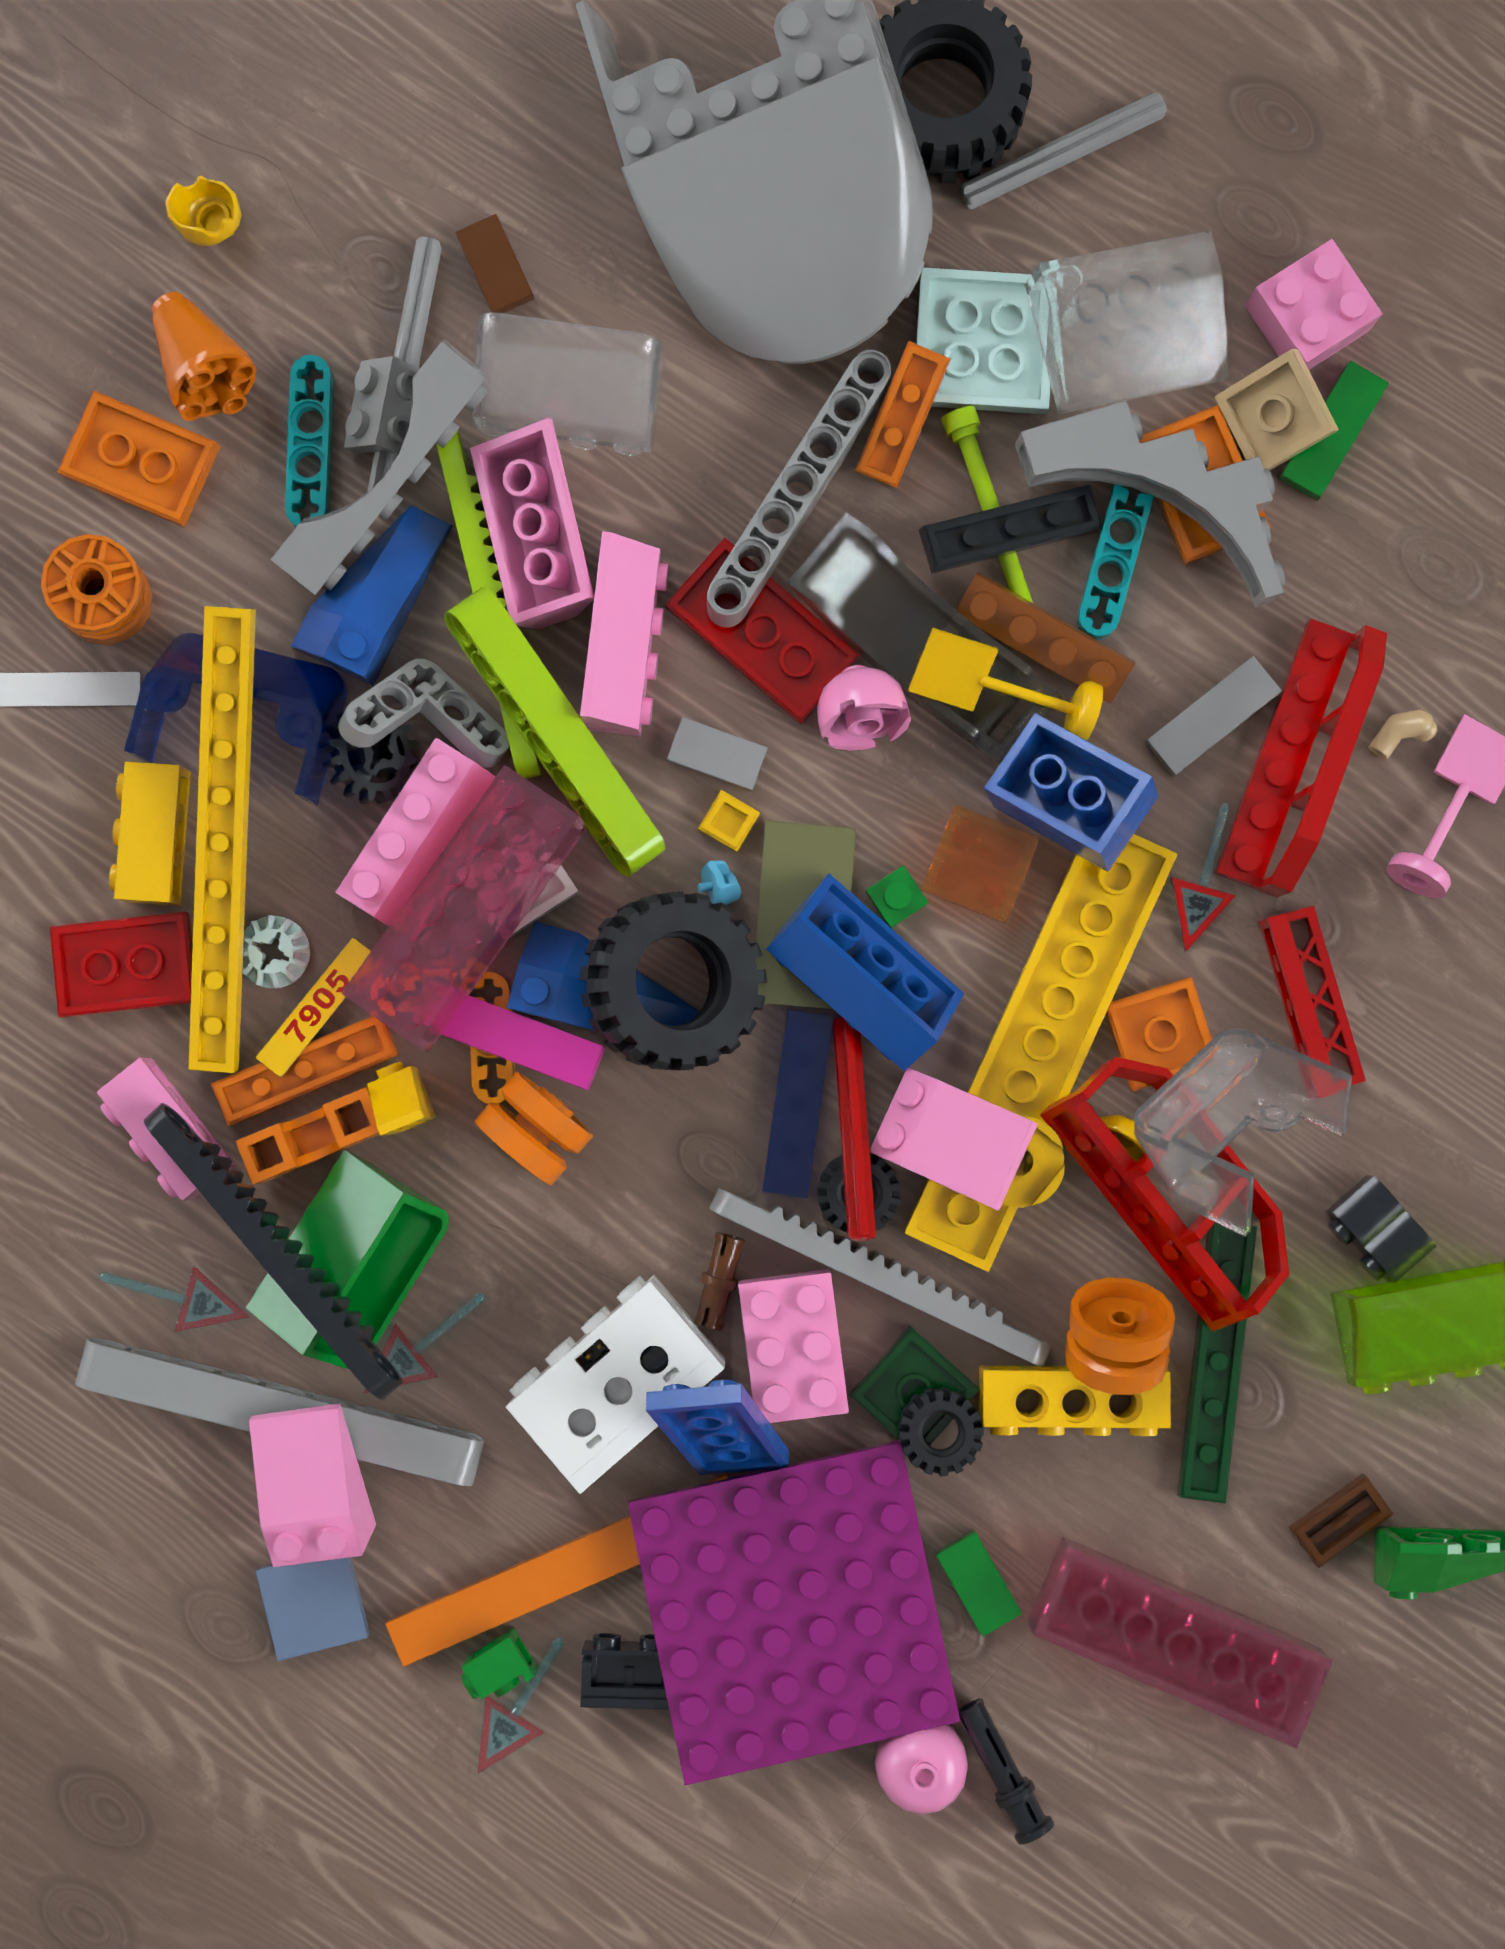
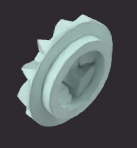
M272 915L251 921L244 931L242 973L249 980L265 988H282L295 982L306 970L310 959V945L305 932L298 924L285 917ZM281 933L278 949L284 952V955L290 959L289 961L272 959L270 964H267L265 969H263L266 964L264 962L266 954L256 945L257 943L271 945L275 939H278Z

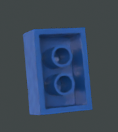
M1036 713L1032 716L984 787L994 808L1109 872L1159 797L1152 776Z

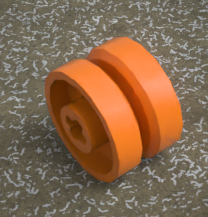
M516 1071L501 1090L507 1102L519 1112L517 1116L499 1103H489L474 1122L515 1161L537 1178L552 1186L567 1168L564 1157L550 1144L551 1141H554L570 1153L579 1154L594 1134L573 1115L574 1112L545 1087H539L521 1072Z
M1106 1277L1088 1282L1076 1291L1071 1300L1069 1313L1070 1329L1067 1333L1065 1345L1066 1366L1076 1379L1092 1389L1108 1394L1134 1395L1151 1390L1162 1382L1168 1369L1169 1343L1173 1336L1175 1323L1173 1305L1162 1292L1147 1283L1133 1279Z

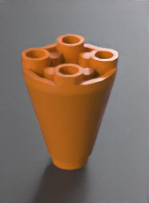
M169 292L160 296L152 306L153 326L168 395L182 419L193 421L200 417H208L222 412L232 415L241 411L247 404L245 396L250 392L256 380V366L248 353L192 300L186 298L182 293Z

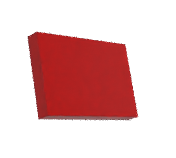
M184 911L49 927L58 1017L66 1018L191 1003L193 944L189 912Z

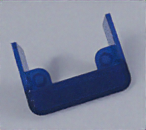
M185 633L176 637L144 677L125 744V752L143 762H153L165 714L174 713L186 704L193 682L202 684L203 635ZM255 648L253 697L280 704L276 718V729L279 736L287 744L306 750L295 794L310 804L318 805L328 769L323 768L322 763L331 757V753L321 749V745L326 741L333 740V737L327 733L326 729L336 722L339 723L337 715L343 712L347 697L346 683L342 676L330 667Z

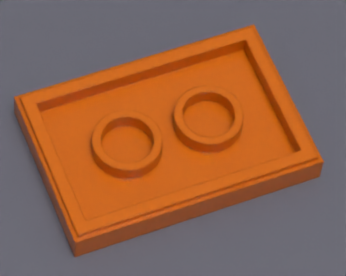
M93 391L57 472L62 477L185 528L221 446L216 441L97 391Z
M1219 405L1144 434L1142 440H1139L1140 444L1193 428L1196 440H1201L1207 450L1209 465L1206 467L1207 472L1242 461ZM1156 497L1185 566L1224 550L1194 519L1168 502ZM1264 510L1259 512V517H1265L1268 522Z

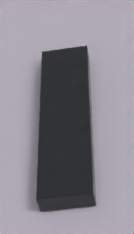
M1085 485L925 525L919 529V534L931 574L1094 533L1100 530L1102 525L1090 485Z

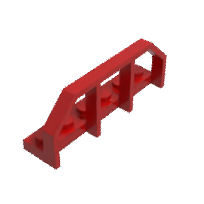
M1312 618L1307 621L1214 874L1277 898L1293 891L1321 840L1382 674L1387 641L1386 632L1365 625L1352 634ZM1348 648L1356 649L1359 651L1358 665L1343 705L1323 718ZM1320 731L1331 735L1314 784L1295 794L1317 732ZM1290 806L1304 811L1297 831L1272 876L1264 879Z
M1115 1057L1102 1064L1078 1090L1050 1104L1040 1114L1212 1332L1259 1314L1289 1276L1281 1210L1168 1068ZM1110 1076L1151 1084L1177 1116L1137 1162L1133 1160L1120 1141L1086 1101ZM1186 1129L1228 1180L1189 1228H1187L1178 1214L1145 1175ZM1238 1194L1260 1221L1266 1274L1264 1280L1247 1301L1199 1243V1240L1202 1239Z

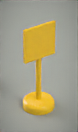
M932 628L909 685V692L973 712L981 691L985 687L1066 713L1064 729L1086 741L1089 739L1102 706L1103 686L1092 681L1082 683L1076 689L1071 701L1067 702L989 677L988 674L998 653V648Z

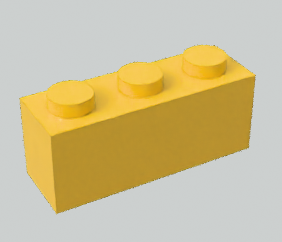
M125 762L124 773L118 775L116 795L117 799L122 801L120 819H116L113 825V843L115 846H118L117 864H112L109 873V887L111 891H114V899L125 903L181 906L191 771L181 765Z

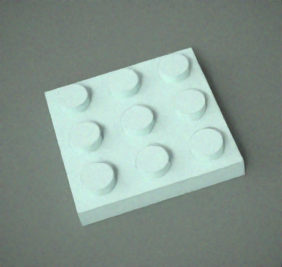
M923 267L920 274L916 344L951 358L931 407L959 409L966 406H975L976 410L1047 414L1050 399L1057 276Z

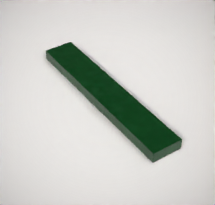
M1216 1221L1207 1231L1205 1250L1247 1301L1250 1295L1257 1226ZM1198 1314L1177 1490V1495L1180 1498L1226 1503L1247 1319L1212 1332Z

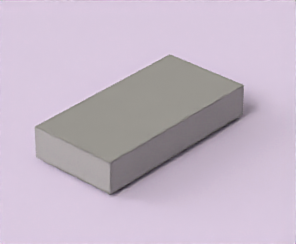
M682 717L668 754L667 762L753 792L768 747Z

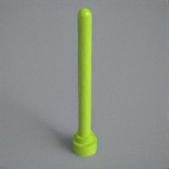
M975 406L962 407L944 415L941 418V422L946 436L952 437L954 444H959L982 511L1000 507L976 439L979 435L977 427L981 423ZM1012 553L998 557L1009 590L1033 603L1017 554Z

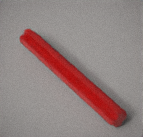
M839 1017L833 1021L848 1237L854 1241H867L875 1238L876 1228L861 1033L850 1027L843 1017Z

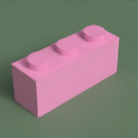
M139 1057L96 1092L104 1102L100 1105L104 1115L115 1126L119 1127L122 1124L132 1137L129 1141L131 1149L142 1161L147 1163L150 1160L161 1174L157 1177L159 1184L174 1199L177 1196L182 1201L194 1199L200 1192L151 1135L144 1124V1119L161 1103L167 1104L179 1113L204 1142L218 1144L221 1147L218 1156L231 1159L152 1058ZM233 1160L230 1169L236 1165Z

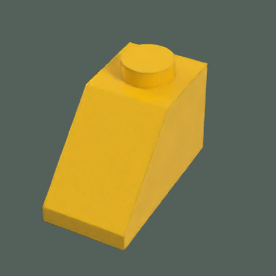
M402 1061L377 1070L376 1073L379 1079L367 1083L376 1126L380 1136L395 1135L437 1118L417 1067L409 1066L404 1068Z

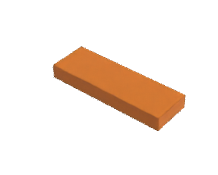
M908 341L855 471L898 488L951 358Z

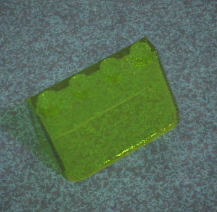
M1505 1261L1402 1279L1396 1283L1386 1282L1330 1292L1347 1383L1355 1387H1363L1364 1394L1388 1392L1392 1390L1391 1383L1406 1380L1409 1381L1410 1386L1433 1384L1438 1381L1437 1375L1454 1372L1457 1378L1477 1376L1483 1374V1366L1499 1364L1500 1369H1505Z

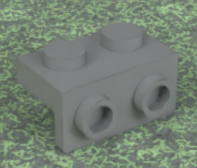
M394 356L361 361L354 380L355 393L351 412L346 420L345 449L357 454L386 451L395 456L399 455L409 428L413 404L412 378L419 371V367Z

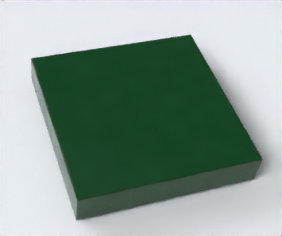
M909 1326L849 1395L899 1440L897 1424L898 1419L902 1415L901 1410L905 1404L908 1405L911 1402V1397L916 1393L920 1395L925 1392L924 1389L931 1387L933 1389L946 1387L951 1391H958L970 1401L980 1389L914 1328ZM943 1413L930 1416L925 1421L922 1429L924 1441L930 1446L954 1418Z

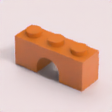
M365 1087L322 1105V1108L288 1122L275 1124L235 1142L252 1184H259L380 1134L376 1126L368 1087Z

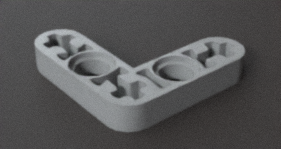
M414 659L353 700L346 707L338 726L339 732L345 741L356 747H369L420 712L466 757L481 767H494L498 765L509 748L506 731L438 665L426 659ZM414 680L417 682L425 681L418 685L414 691L410 688ZM390 695L401 702L403 709L394 710L384 704L381 696ZM443 707H456L462 712L465 719H452L446 714ZM370 714L374 716L370 726L367 724L358 725L368 719ZM471 725L474 726L470 732L467 731ZM486 742H489L491 745H488L487 747H485V746L482 745V744H485Z

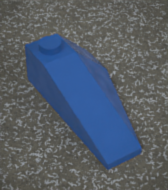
M411 505L347 569L332 590L327 589L311 605L291 647L373 687L452 529V525Z
M535 922L518 963L507 1008L594 1031L589 1022L594 1016L590 1007H583L581 994L587 993L586 981L580 980L581 966H587L590 956L585 954L590 940L578 932ZM636 970L638 998L645 1011L655 1021L665 1025L677 1026L690 1022L699 1014V1010Z

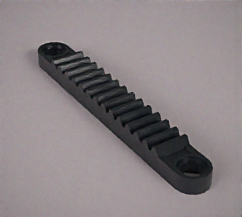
M161 1103L144 1119V1124L148 1131L359 1382L372 1395L384 1401L403 1381L396 1368L371 1340L374 1327L372 1325H359L362 1317L360 1311H347L350 1299L348 1297L335 1296L338 1285L333 1282H323L326 1271L322 1268H311L314 1261L312 1255L299 1254L303 1244L298 1240L288 1239L291 1231L289 1227L276 1225L279 1218L277 1213L264 1211L267 1202L265 1199L253 1197L255 1192L253 1185L241 1184L244 1174L240 1171L229 1170L232 1160L227 1157L218 1156L221 1147L218 1144L204 1142L179 1113L167 1104Z

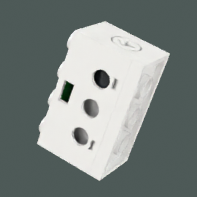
M655 1275L647 1281L638 1276L616 1297L621 1302L620 1305L612 1312L606 1306L601 1308L581 1327V1330L585 1333L582 1338L575 1342L569 1336L545 1359L549 1366L540 1373L536 1367L532 1368L509 1390L514 1397L506 1406L508 1411L579 1494L658 1427L656 1422L646 1412V1392L662 1391L664 1386L671 1384H683L691 1388L704 1387L725 1368V1356L701 1328L694 1323V1320Z

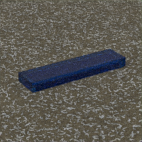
M788 1010L762 1192L808 1198L833 1016Z

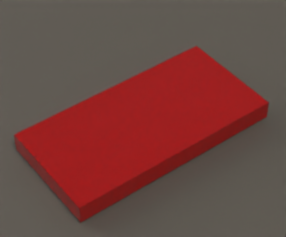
M724 537L668 600L665 608L797 723L802 725L817 708L823 688L835 676L842 673L844 669L854 666L861 655L771 577L739 624L733 627H721L712 622L706 609L707 591L714 577L734 548V545ZM747 556L739 561L740 566L744 570L752 572L761 569ZM723 593L715 599L716 604L725 610H731L740 604L739 600L729 593Z

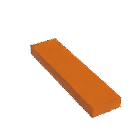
M378 1013L309 1042L282 1077H279L263 1063H259L213 1082L211 1086L227 1125L232 1126L399 1056V1052L383 1013Z

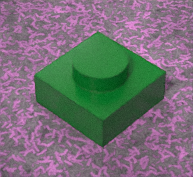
M904 865L865 890L890 928H893L929 903Z

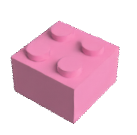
M1333 239L1258 285L1245 304L1246 309L1278 357L1291 349L1298 348L1309 370L1368 333L1383 314Z

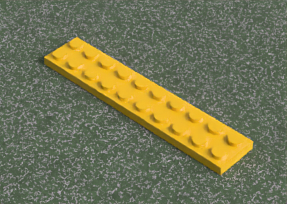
M1133 834L1109 872L1075 854L967 1093L1017 1115L1035 1117L1043 1122L1045 1121L1040 1114L1050 1104L1070 1094L1178 855L1177 853ZM1027 1151L1018 1167L1023 1172H1026L1030 1167L1025 1161L1029 1154ZM927 1179L903 1233L989 1272L1018 1207L1001 1205L998 1211Z

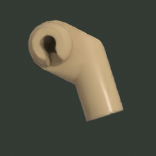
M1423 710L1393 714L1387 719L1368 746V749L1377 757L1387 760L1401 739L1414 737L1416 740H1422L1423 742L1432 739L1437 732V724L1433 721L1432 715Z

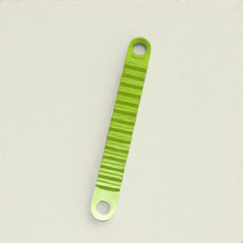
M457 430L444 448H441L437 443L436 445L472 593L482 587H486L496 595L508 612L477 477L469 473L461 437ZM500 704L519 780L541 776L542 770L539 759Z

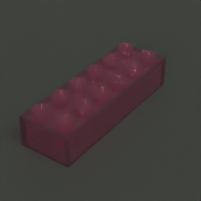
M504 765L341 994L416 1047L428 1053L588 828L580 815Z
M1065 1537L1061 1539L1027 1621L1033 1635L1295 1749L1298 1747L1333 1661L1318 1646Z

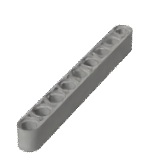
M87 1338L75 1382L77 1387L88 1391L250 1432L249 1420L254 1415L340 1403L357 1460L461 1486H472L474 1484L485 1441L483 1437L470 1432L100 1338Z

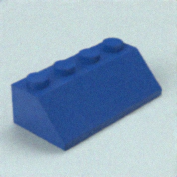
M830 873L823 878L785 922L766 948L781 966L789 969L811 989L815 996L824 1000L845 1019L850 1027L858 1030L879 1049L884 1057L892 1060L903 1071L909 1068L938 1042L964 996V993Z

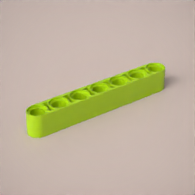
M482 587L446 611L444 619L451 634L614 868L623 876L630 877L665 850V843L659 831L496 595L486 587Z

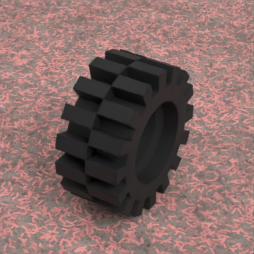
M870 1153L871 1176L877 1189V1196L874 1201L875 1228L879 1231L896 1215V1209L901 1201V1186L894 1169L884 1159ZM841 1154L828 1163L825 1170L822 1171L817 1187L819 1206L826 1219L837 1229L848 1233L846 1205L841 1198V1187L844 1183Z
M946 1387L924 1389V1393L913 1395L911 1402L908 1405L905 1404L901 1410L902 1415L898 1419L897 1424L900 1445L910 1462L916 1468H921L924 1473L929 1475L938 1473L940 1477L948 1476V1473L953 1471L958 1474L964 1471L962 1467L967 1463L971 1465L976 1460L974 1457L976 1452L981 1451L983 1445L981 1438L984 1436L981 1417L972 1403L958 1391L954 1392ZM934 1414H947L957 1422L958 1436L955 1442L947 1448L935 1449L930 1447L923 1439V1425Z

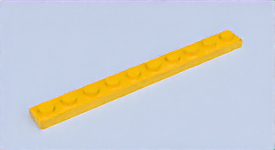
M204 606L188 1070L235 1073L239 1070L256 609Z

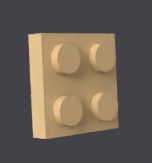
M1298 348L1287 351L1214 396L1245 459L1248 460L1259 456L1263 469L1267 468L1269 471L1339 430Z

